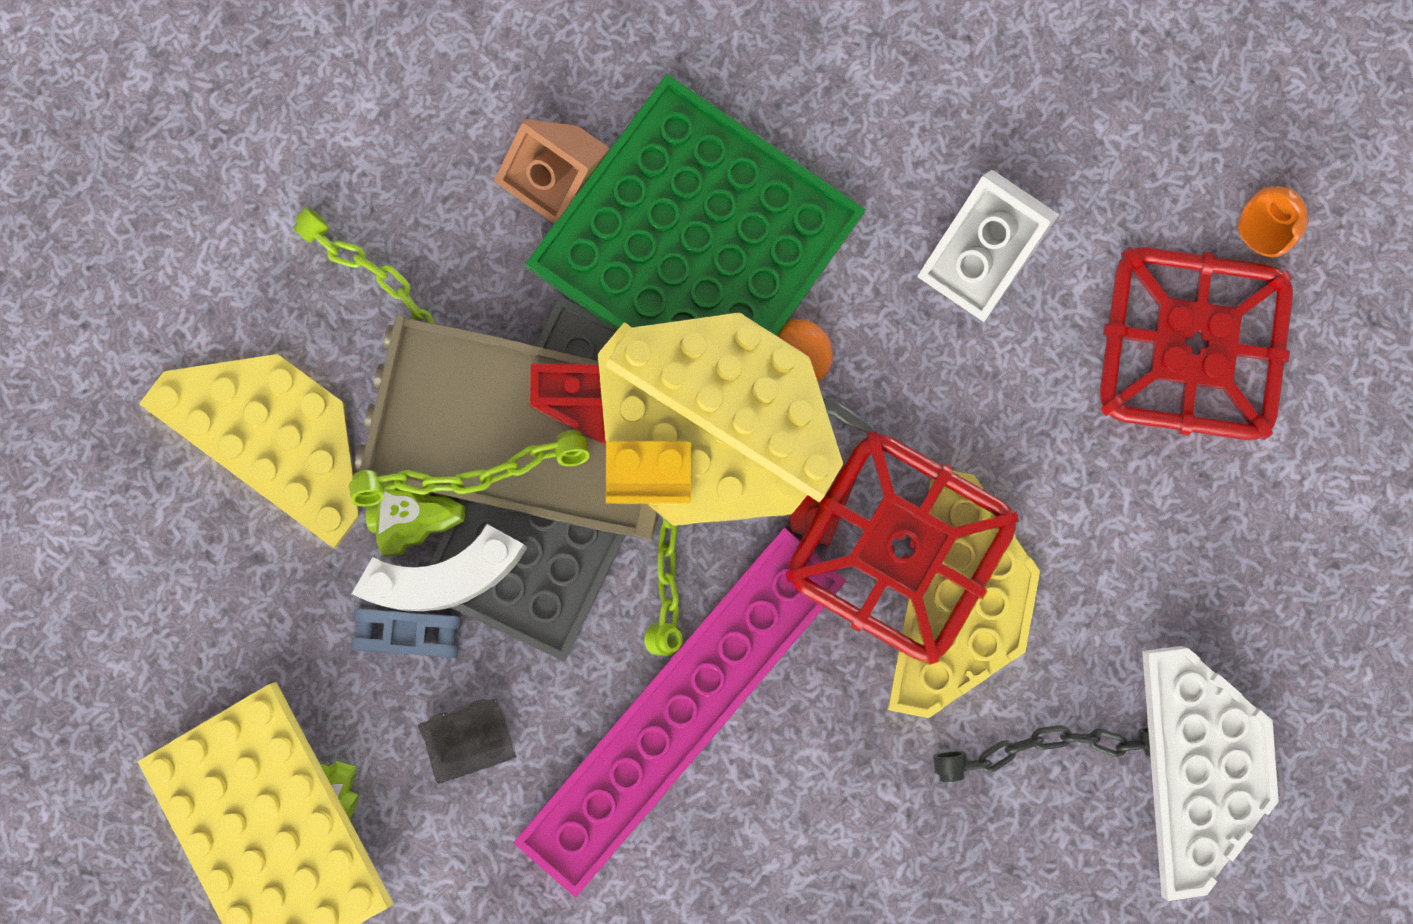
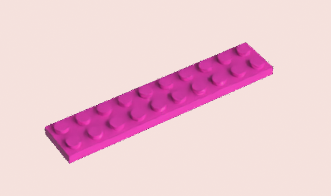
M785 528L781 530L513 842L575 898L823 610L824 607L804 596L794 587L792 582L788 583L785 573L789 571L791 557L800 541ZM812 553L806 566L822 563L824 561L821 560L816 554ZM835 571L809 577L810 580L834 594L847 582Z

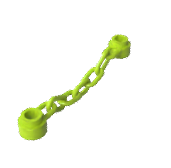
M305 206L295 217L297 222L293 229L309 243H312L314 239L318 240L327 249V255L331 261L352 268L364 266L376 274L378 284L393 298L404 302L412 313L411 320L417 319L422 321L425 316L427 323L434 324L431 314L425 309H419L409 296L410 284L395 268L388 265L380 268L365 259V252L359 246L342 241L331 242L324 234L330 229V226L309 207ZM337 247L357 252L359 255L353 256L356 262L334 256L339 254ZM386 271L390 272L403 284L405 289L398 288L396 293L383 280L388 278Z
M567 430L558 435L556 442L538 446H527L512 456L506 463L487 470L460 473L455 477H431L428 474L411 470H403L399 473L377 477V473L374 471H359L352 476V481L349 483L351 502L361 507L373 506L384 499V490L394 488L421 495L431 491H454L458 494L482 491L496 481L512 475L521 476L546 458L556 457L557 462L562 466L580 465L590 457L588 442L580 431ZM555 448V451L543 452L544 450ZM531 452L530 455L535 459L519 469L516 461ZM507 469L506 472L491 477L492 474ZM406 476L422 479L423 488L405 485L407 483ZM479 476L480 482L483 483L462 488V479ZM394 480L392 483L383 484V482ZM434 483H451V485H434Z
M664 518L658 542L657 571L659 578L658 589L662 605L659 622H654L647 628L644 642L646 649L651 654L670 656L678 651L682 645V634L677 629L679 596L675 581L676 554L674 549L678 526L671 525ZM667 528L671 529L669 545L665 544ZM670 556L669 573H664V557ZM664 584H670L672 598L670 599L666 598ZM667 611H673L671 623H665Z

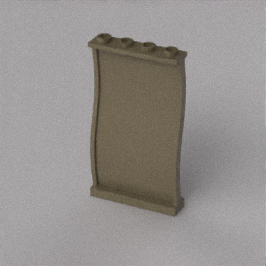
M396 315L394 325L389 324L385 332L383 346L384 349H388L385 365L379 364L375 374L374 388L379 389L375 405L370 404L367 409L365 428L369 429L366 445L361 444L358 448L355 467L360 469V471H374L377 473V477L399 473L403 470L420 472L431 477H455L460 473L487 470L506 463L512 456L527 446H538L556 442L560 433L574 429L530 407V365H599V362L500 337L411 320L404 316ZM584 434L582 436L587 439L590 457L580 465L562 466L557 462L556 457L546 458L521 476L512 475L496 481L482 491L458 494L454 491L430 492L650 542L654 540L659 514L647 504H606V446ZM555 448L544 450L543 452L555 451ZM531 452L516 461L519 469L535 459L530 455ZM507 469L494 473L491 475V477L506 472ZM406 476L407 483L405 485L423 488L422 479ZM479 476L462 479V488L483 484L480 482ZM394 480L386 481L383 483H392L394 482ZM434 483V485H451V483Z

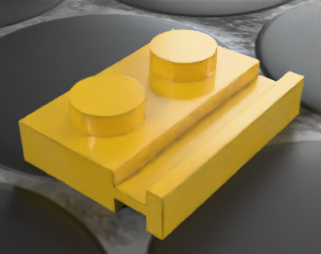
M606 441V504H691V442Z

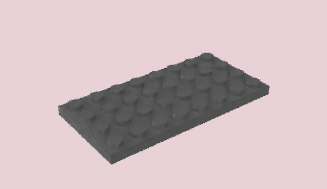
M558 297L535 346L598 361V353L616 333V330L583 307ZM460 499L459 503L465 506L464 521L444 532L428 566L444 562L464 551L477 539L487 524L524 544L527 549L519 562L499 583L470 599L468 602L450 608L566 662L626 536Z

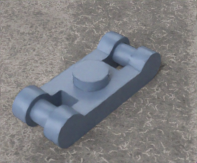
M354 609L353 621L357 622L356 638H351L350 650L457 658L458 646H454L455 629H460L461 617ZM373 623L384 624L383 640L372 639ZM427 627L439 628L438 644L426 643Z

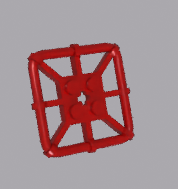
M1128 247L1121 252L1122 258L1119 260L1115 273L1109 324H1104L1103 335L1107 337L1100 383V401L1102 403L1100 410L1105 416L1110 415L1122 422L1178 430V434L1190 436L1191 432L1240 440H1266L1273 435L1272 429L1278 417L1284 364L1289 362L1290 351L1286 350L1293 301V287L1290 282L1293 277L1287 270L1283 272L1279 268L1270 265L1215 257V253L1203 251L1202 255L1151 247L1135 249ZM1144 263L1199 271L1195 302L1169 298L1144 266ZM1132 272L1159 306L1155 331L1125 326ZM1212 273L1270 282L1236 308L1208 304ZM1277 291L1270 348L1238 344L1242 316ZM1194 333L1200 334L1201 340L1206 341L1207 344L1206 348L1200 349L1198 355L1192 354V347L1185 345L1186 338H1192ZM1123 339L1153 344L1150 372L1116 396ZM1237 356L1268 361L1261 416L1233 382ZM1155 380L1184 384L1180 414L1129 407L1122 404ZM1197 386L1222 389L1248 424L1194 416L1193 410Z
M877 431L866 433L867 438L861 440L854 448L828 495L818 502L820 508L791 557L789 571L785 573L788 583L792 582L794 587L804 596L851 622L852 625L850 627L860 632L863 629L905 655L919 661H927L928 665L939 663V658L944 656L951 648L978 599L983 600L988 592L985 587L1013 540L1016 523L1019 522L1017 512H1012L1011 508L1002 500L954 473L952 466L946 463L942 466L893 437L884 434L878 435ZM883 451L935 480L920 507L894 493ZM872 455L883 499L869 521L841 505L868 457ZM945 486L994 514L996 517L953 528L929 514ZM835 515L864 531L850 555L806 566ZM999 528L971 579L942 563L957 538ZM904 536H907L911 539L909 546L914 549V552L911 556L904 554L900 559L894 555L896 549L891 543L894 538L901 540ZM853 566L877 580L860 609L813 582L809 577ZM938 574L961 587L964 592L937 639L934 641L923 595L934 576ZM886 586L911 600L922 644L870 615Z

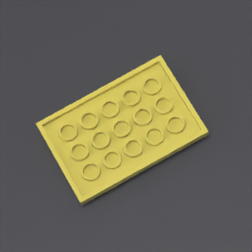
M277 682L266 685L137 761L222 924H360L394 905Z

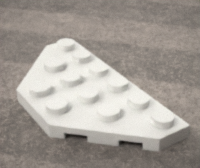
M1176 646L1142 651L1161 897L1167 901L1205 896L1208 895L1217 883L1215 878L1229 860L1233 862L1251 839L1253 834L1250 832L1264 814L1269 815L1279 802L1273 720L1242 696L1243 694L1223 677L1212 671L1189 648Z

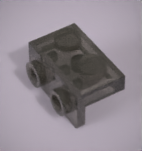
M497 699L477 700L472 702L467 708L452 713L433 715L428 721L418 725L419 732L426 744L434 778L438 784L517 758L506 716Z

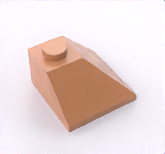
M525 119L520 125L494 182L555 224L609 152L610 148L579 126Z

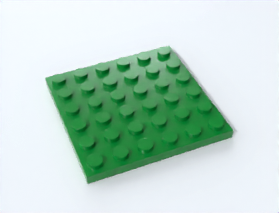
M666 74L527 260L525 267L616 331L624 322L633 328L741 313L777 336L861 220L866 209Z

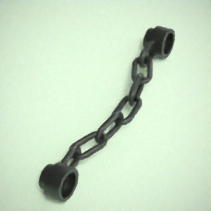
M1064 725L1041 727L1033 732L1031 738L1015 743L1009 740L998 742L980 755L979 760L967 761L966 752L963 751L935 754L933 756L935 774H939L940 781L942 782L960 781L965 778V771L982 769L987 773L997 771L1012 761L1017 752L1032 747L1039 750L1062 748L1070 744V742L1089 743L1093 749L1115 757L1123 756L1127 751L1144 749L1145 755L1150 756L1148 727L1138 730L1139 740L1127 741L1124 736L1101 728L1093 730L1090 734L1071 733V730ZM1064 732L1060 734V739L1063 740L1061 742L1042 744L1044 738L1038 736L1043 733ZM1098 735H1104L1120 741V743L1115 745L1118 751L1096 744L1101 741ZM1006 746L1004 752L1009 755L991 766L992 761L986 758Z

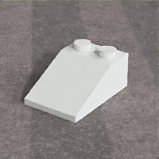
M990 170L981 177L917 277L985 322L1037 249L1059 214L994 170Z

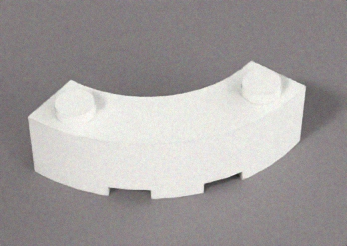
M487 524L477 539L464 551L435 565L401 567L372 557L352 594L366 601L403 611H429L454 607L468 602L470 599L499 583L519 562L527 547Z

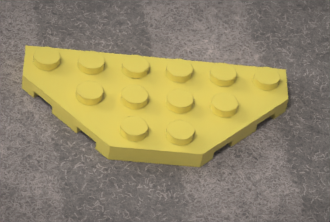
M741 313L629 328L605 365L608 369L818 502L823 499L843 465L810 357Z
M624 322L598 353L606 441L691 442V504L647 505L673 526L791 515L806 498V493L605 367L608 359L628 329L632 328Z
M274 354L163 371L139 403L332 548L337 549L360 518L359 506L351 502L349 483L352 481V476L355 473L348 437L345 403L280 355Z
M953 471L983 489L973 474ZM931 478L929 482L928 492L935 481ZM945 486L929 514L953 528L996 517L994 514ZM999 528L957 538L942 563L971 579ZM1015 534L985 587L988 592L984 599H978L951 648L944 656L939 658V663L928 665L927 661L913 659L898 650L887 710L930 718L1026 652L1040 570L1032 558H1029L1016 539ZM938 574L934 576L923 595L934 641L937 639L964 592L961 587ZM908 599L901 633L922 644L912 602Z

